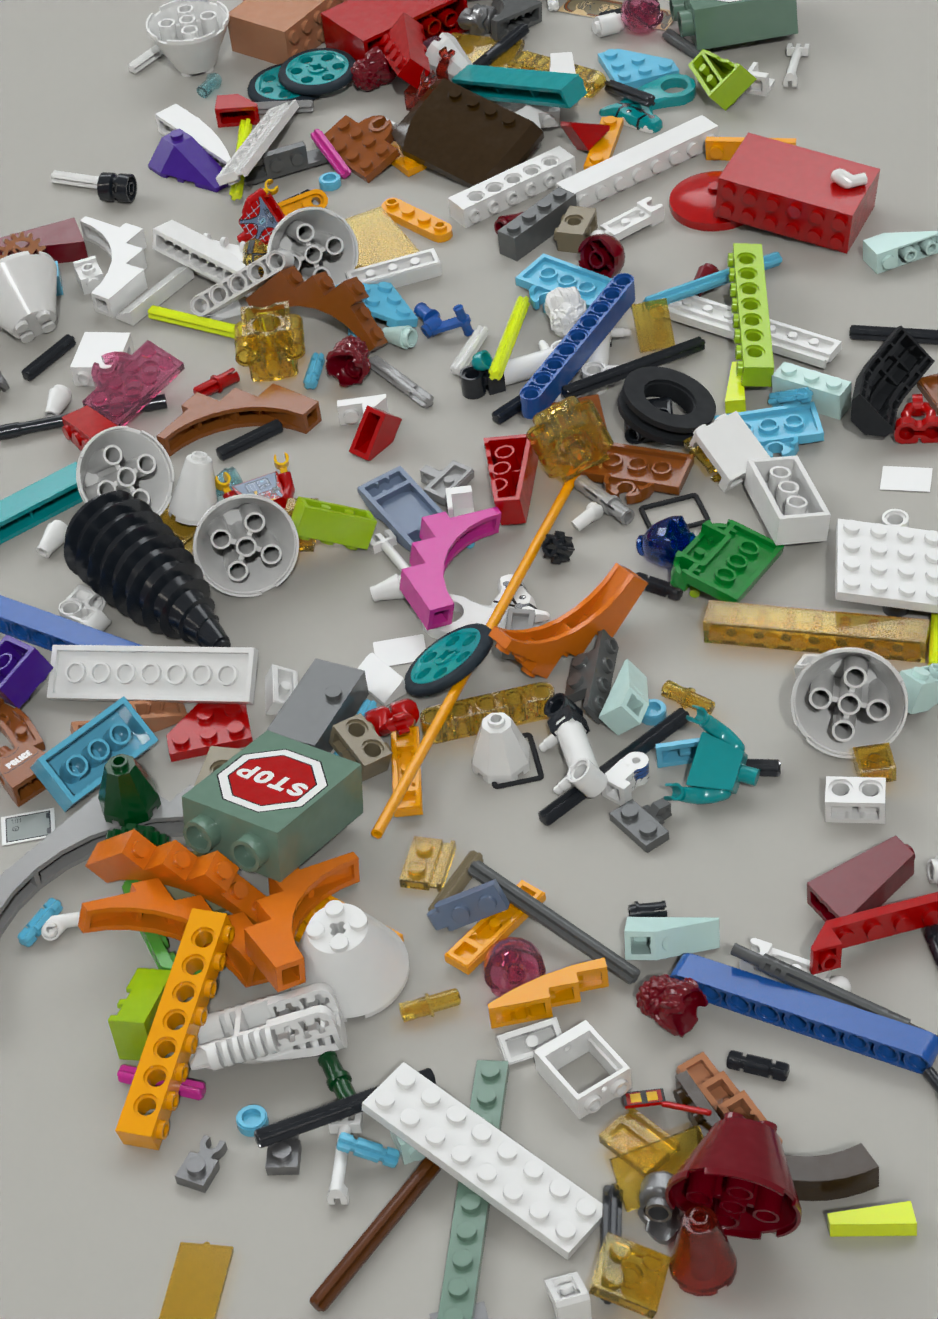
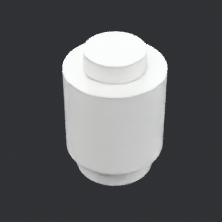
M615 12L596 16L592 22V30L598 37L620 33L625 27L622 14Z

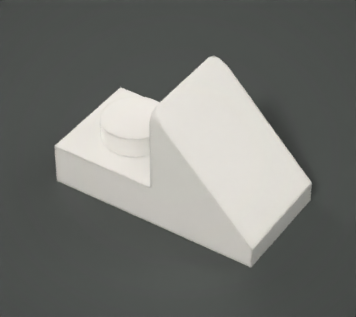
M386 394L337 400L340 426L359 424L367 405L389 413Z
M577 1271L544 1280L547 1294L553 1304L556 1319H592L589 1292Z

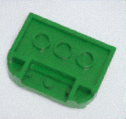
M728 519L727 524L712 523L710 520H707L702 524L701 532L682 552L677 551L671 570L670 583L673 587L680 588L684 592L690 586H693L735 608L781 556L784 545H775L772 539Z

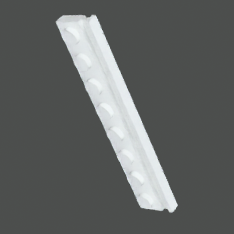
M296 99L289 105L284 103L266 112L216 177L219 186L227 183L228 185H233L239 182L242 174L244 177L248 176L299 108Z
M693 295L655 309V315L734 340V329L737 328L732 326L733 313H731V306ZM770 319L773 353L825 369L826 363H830L842 350V341Z

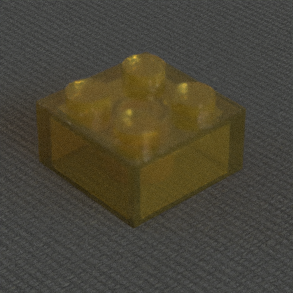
M889 742L853 747V762L857 777L886 778V782L896 781V765Z

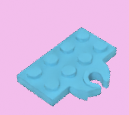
M543 253L517 275L515 280L517 286L529 290L530 303L535 310L539 309L541 304H545L546 295L557 287L567 288L572 286L578 289L581 298L586 301V308L588 309L612 278Z
M814 401L738 412L771 458L773 453H780L781 457L796 456L799 451V444L824 441V431Z

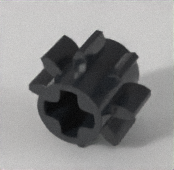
M563 531L546 534V539L541 544L544 553L543 557L551 559L552 564L570 561L569 557L575 551L572 543L573 538L565 536Z

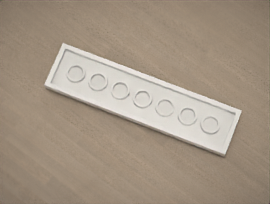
M52 645L50 664L54 668L49 673L47 698L50 700L118 701L124 696L128 701L150 700L171 703L253 704L258 649L254 647Z
M405 1062L362 1102L363 1112L568 1260L602 1223L603 1204Z

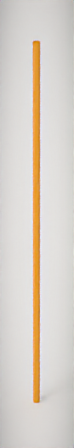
M580 456L577 459L486 623V626L491 630L500 623L539 552L541 544L546 539V534L550 532L573 490L574 482L580 476V471L587 459L585 456ZM472 672L450 688L371 831L373 837L379 839L383 836Z

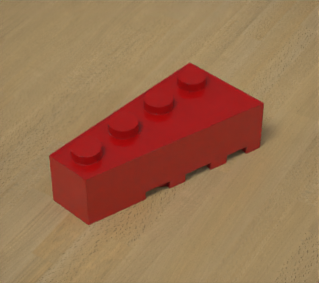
M403 12L388 34L386 33L382 36L378 47L386 56L385 58L397 76L418 89L430 73L429 60L425 55L427 47L423 44L425 35L421 33L424 28L422 24Z
M88 405L61 417L64 424L62 431L67 440H71L80 451L97 433L118 426Z
M533 433L483 438L494 503L501 511V525L526 523L539 460Z

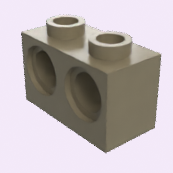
M361 713L333 725L329 739L330 745L340 757L362 765V782L388 770L392 757L391 748L388 743L383 742L376 733L373 724L367 721Z

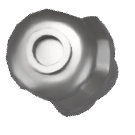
M479 3L475 4L471 9L465 8L458 17V24L463 30H469L473 36H484L486 33H491V19L498 16L496 8L483 4L480 5Z
M657 1171L645 1176L641 1183L638 1215L641 1221L647 1224L646 1231L651 1238L660 1244L667 1245L673 1242L681 1231L680 1222L686 1221L683 1219L686 1212L681 1211L676 1206L675 1209H671L666 1202V1186L673 1174L666 1171Z

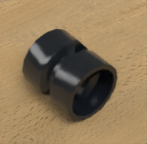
M102 172L97 183V193L101 201L114 202L117 199L118 202L132 203L135 200L137 182L133 174L120 173L118 176L116 173Z

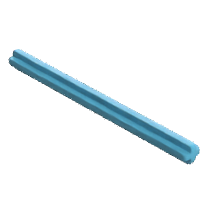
M779 252L763 256L764 269L767 270L780 265L783 259ZM729 268L647 296L643 300V305L646 310L650 311L730 283Z

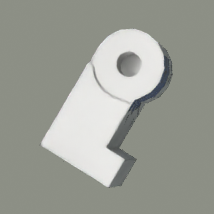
M631 752L619 760L605 773L608 782L602 791V796L620 806L632 799V791L649 780V759L647 755L642 752Z

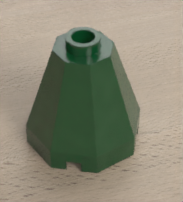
M119 754L107 761L104 766L98 796L105 821L112 823V820L117 821L119 826L126 827V824L130 823L140 824L149 821L153 816V809L155 807L158 809L161 805L154 780L132 756Z

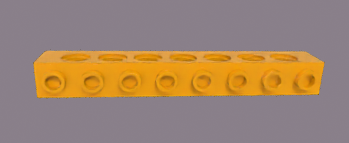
M192 908L115 1130L125 1145L159 1150L162 1140H165L168 1136L169 1119L172 1111L177 1109L179 1103L178 1092L180 1085L188 1077L190 1056L196 1052V1047L198 1046L197 1036L200 1027L206 1023L209 1000L216 993L218 973L224 969L226 962L225 953L228 944H231L234 940L235 928L232 926L227 913ZM211 943L209 946L202 948L204 945ZM202 970L200 973L193 975L196 971ZM193 997L190 1001L184 1002L187 998ZM183 1025L180 1029L174 1030L177 1026ZM174 1052L171 1057L165 1058L167 1054ZM165 1080L162 1085L154 1087L159 1081ZM155 1109L150 1115H145L147 1111Z

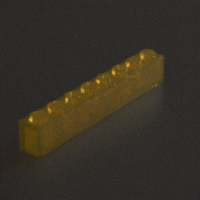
M709 600L703 620L705 643L824 653L836 648L855 647L872 651L888 660L925 663L929 645L930 620Z

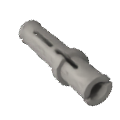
M580 475L576 478L574 482L575 489L601 505L604 513L609 516L613 515L622 524L627 525L632 522L635 512L625 506L618 496L609 494L586 475Z

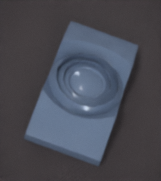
M401 466L357 487L359 495L373 516L384 522L396 536L398 544L410 552L412 543L421 541L419 536L422 517L443 512Z

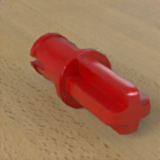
M230 368L217 376L212 375L210 380L194 387L193 392L194 394L198 392L206 396L216 392L221 393L224 388L240 381L237 371L235 372L234 368Z

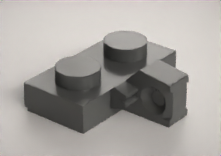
M664 797L653 802L651 806L645 805L643 807L631 799L609 813L610 821L646 853L669 840V831L662 825L665 823L664 820L672 816L671 803L664 800Z

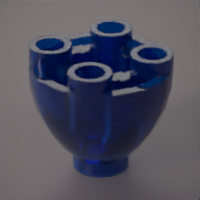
M671 516L653 524L644 535H639L636 541V548L639 555L646 556L653 563L661 567L672 569L677 551L682 552L696 536L693 532H690L683 516Z

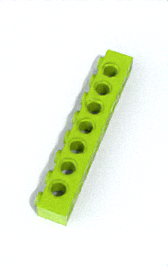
M733 243L732 253H728L727 267H732L729 268V282H733L730 283V297H734L731 300L732 326L737 328L734 329V344H738L735 347V360H740L737 361L736 374L741 376L742 386L772 387L774 359L762 244Z

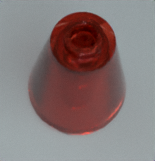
M694 1206L684 1213L669 1259L672 1279L679 1284V1288L684 1292L695 1296H712L717 1294L719 1289L732 1284L737 1273V1258L715 1212L706 1206Z

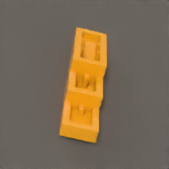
M605 957L571 965L542 975L490 1002L488 1010L491 1028L553 1017L552 1007L581 1002L580 992L609 987Z

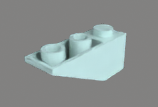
M938 231L882 233L863 240V260L876 274L938 253Z
M628 659L624 661L598 717L617 736L640 725L649 706L647 677Z
M938 663L900 671L899 674L905 683L908 693L909 714L928 711L938 703Z
M627 917L624 930L625 960H660L680 956L684 953H696L720 948L719 918Z

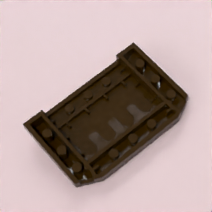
M445 78L437 79L391 133L393 140L396 141L404 156L468 188L525 162L544 139V132L533 121Z

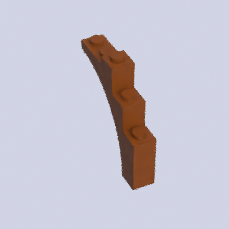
M295 266L279 271L245 299L257 319L271 315L283 307L302 306L313 308L329 314L345 324L357 337H360L361 341L366 342L369 352L379 349L388 343L384 332L377 325L371 315V311L363 302L369 295L357 277L345 280L335 287L333 280L326 271L312 275L304 281L301 273Z
M274 383L258 397L237 388L230 391L220 401L196 392L181 405L183 414L157 435V440L170 457L181 448L211 434L234 428L262 426L275 419L282 423L283 428L307 434L322 421L319 401Z

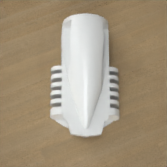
M315 983L278 995H269L264 999L259 998L254 1002L249 1001L244 1005H235L234 1008H225L224 1011L218 1010L208 1013L205 1025L200 1027L197 1036L198 1046L196 1047V1052L191 1054L189 1064L191 1070L207 1068L217 1071L224 1069L225 1066H234L236 1063L261 1064L321 1056L327 1051L335 1052L347 1048L348 1040L345 1023L334 990L326 983ZM317 994H321L322 998H325L324 1003H320L318 999H315ZM304 998H306V1003H309V1008H305ZM291 1003L293 1007H296V1011L291 1012L289 1008H286V1004ZM319 1017H320V1025H319L318 1022L315 1021V1019H317V1018H319ZM305 1023H306V1026H308V1031H306V1029H305V1027H304V1024H305Z

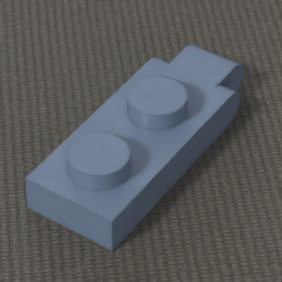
M494 879L438 901L434 905L435 909L430 910L427 916L435 930L447 927L449 931H453L507 910L510 902L497 880Z

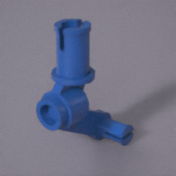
M423 302L418 303L414 308L415 315L423 320V325L420 328L428 339L458 327H462L465 336H470L474 332L470 324L471 318L465 313L461 304L453 308L457 317L445 321L440 319V313L436 309L429 308Z

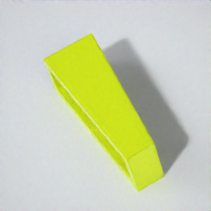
M737 361L731 364L725 397V413L746 411L744 386L741 383V376L736 374Z
M911 1201L827 1213V1226L830 1237L917 1236V1221Z

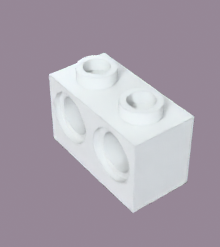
M826 776L825 822L885 824L886 778Z

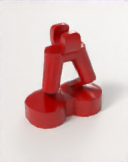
M912 394V402L905 405L901 412V418L895 422L894 439L897 443L913 444L918 442V438H921L922 443H938V416H936V411L929 403L923 402L922 394ZM926 415V417L923 420H915L911 417Z
M406 698L391 703L389 708L380 706L371 709L365 713L364 718L373 724L379 736H387L394 731H397L398 735L409 733V728L416 725L419 719V710L413 700Z

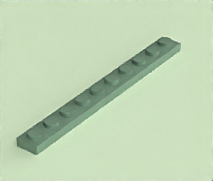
M477 1060L470 1109L501 1131L509 1076V1062ZM458 1181L437 1319H474L490 1203L460 1181Z

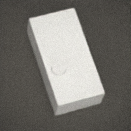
M798 455L748 459L744 486L775 545L827 541L831 514Z

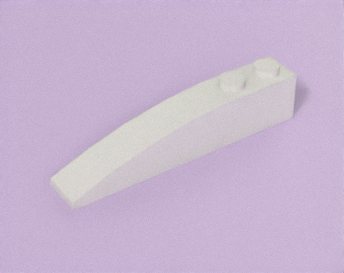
M174 104L155 114L158 131L163 136L180 128L191 135L222 168L231 159L224 144L213 130L201 121L199 117L194 116L178 104Z
M174 220L153 228L152 249L216 282L222 281L246 266L236 256L216 242ZM241 277L239 284L241 288H244L245 281ZM255 289L254 291H252V292H250L249 294L245 295V297H249V296H250L252 293H254L257 289Z

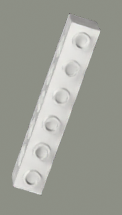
M558 146L448 198L450 217L464 228H468L556 186L557 182L576 174L575 157Z

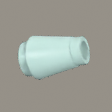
M409 325L384 327L382 329L388 343L403 349L412 348L417 343V331Z

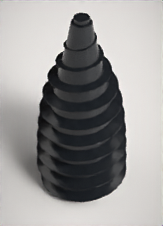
M118 490L92 498L75 513L69 522L65 534V562L69 569L78 575L85 584L90 586L96 594L103 597L109 605L116 607L120 613L130 617L135 623L147 627L154 633L164 634L172 639L182 638L186 642H196L200 647H231L230 639L219 623V617L213 613L215 603L213 599L209 598L210 586L208 582L203 580L202 569L199 565L195 564L193 555L185 549L182 540L174 535L173 530L163 523L160 515L153 512L149 504L140 499H134L126 491Z

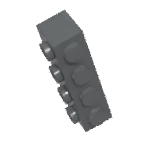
M558 187L499 229L497 232L500 254L518 261L553 236L555 228L559 227L563 214H566L569 206H577L576 194Z

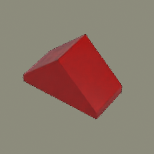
M560 122L561 128L577 150L589 151L610 130V125Z

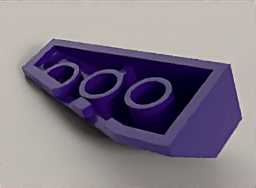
M180 128L171 131L161 138L148 164L150 170L163 178H168L169 176L176 177L178 182L190 181L195 183V187L216 193L230 186L228 183L219 186L216 177L223 168L191 135Z

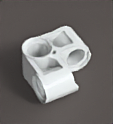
M78 585L59 604L61 617L104 631L111 624V620L102 612L106 601L87 586Z

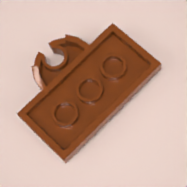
M345 115L324 134L351 172L367 183H370L401 155L398 149L391 145L394 142L391 134L394 126L390 119L386 120L385 116L382 115L368 117L360 123Z
M596 440L580 471V475H586L593 482L603 483L604 490L611 495L619 497V494L628 492L626 494L627 504H634L646 500L654 491L680 495L693 467L694 455Z

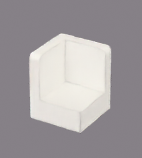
M753 62L748 72L756 80L746 90V94L766 97L774 86L775 79L769 78V73L759 72L758 62Z
M471 485L445 488L450 518L474 512Z

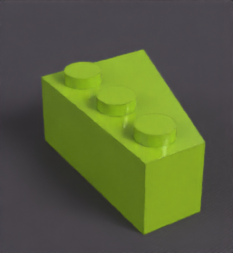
M704 49L688 64L707 95L725 111L756 80L740 64L732 63L730 60L720 58L718 55Z
M137 968L126 987V992L129 993L128 997L118 1001L117 1008L121 1009L117 1015H110L108 1019L119 1059L140 1060L171 970Z

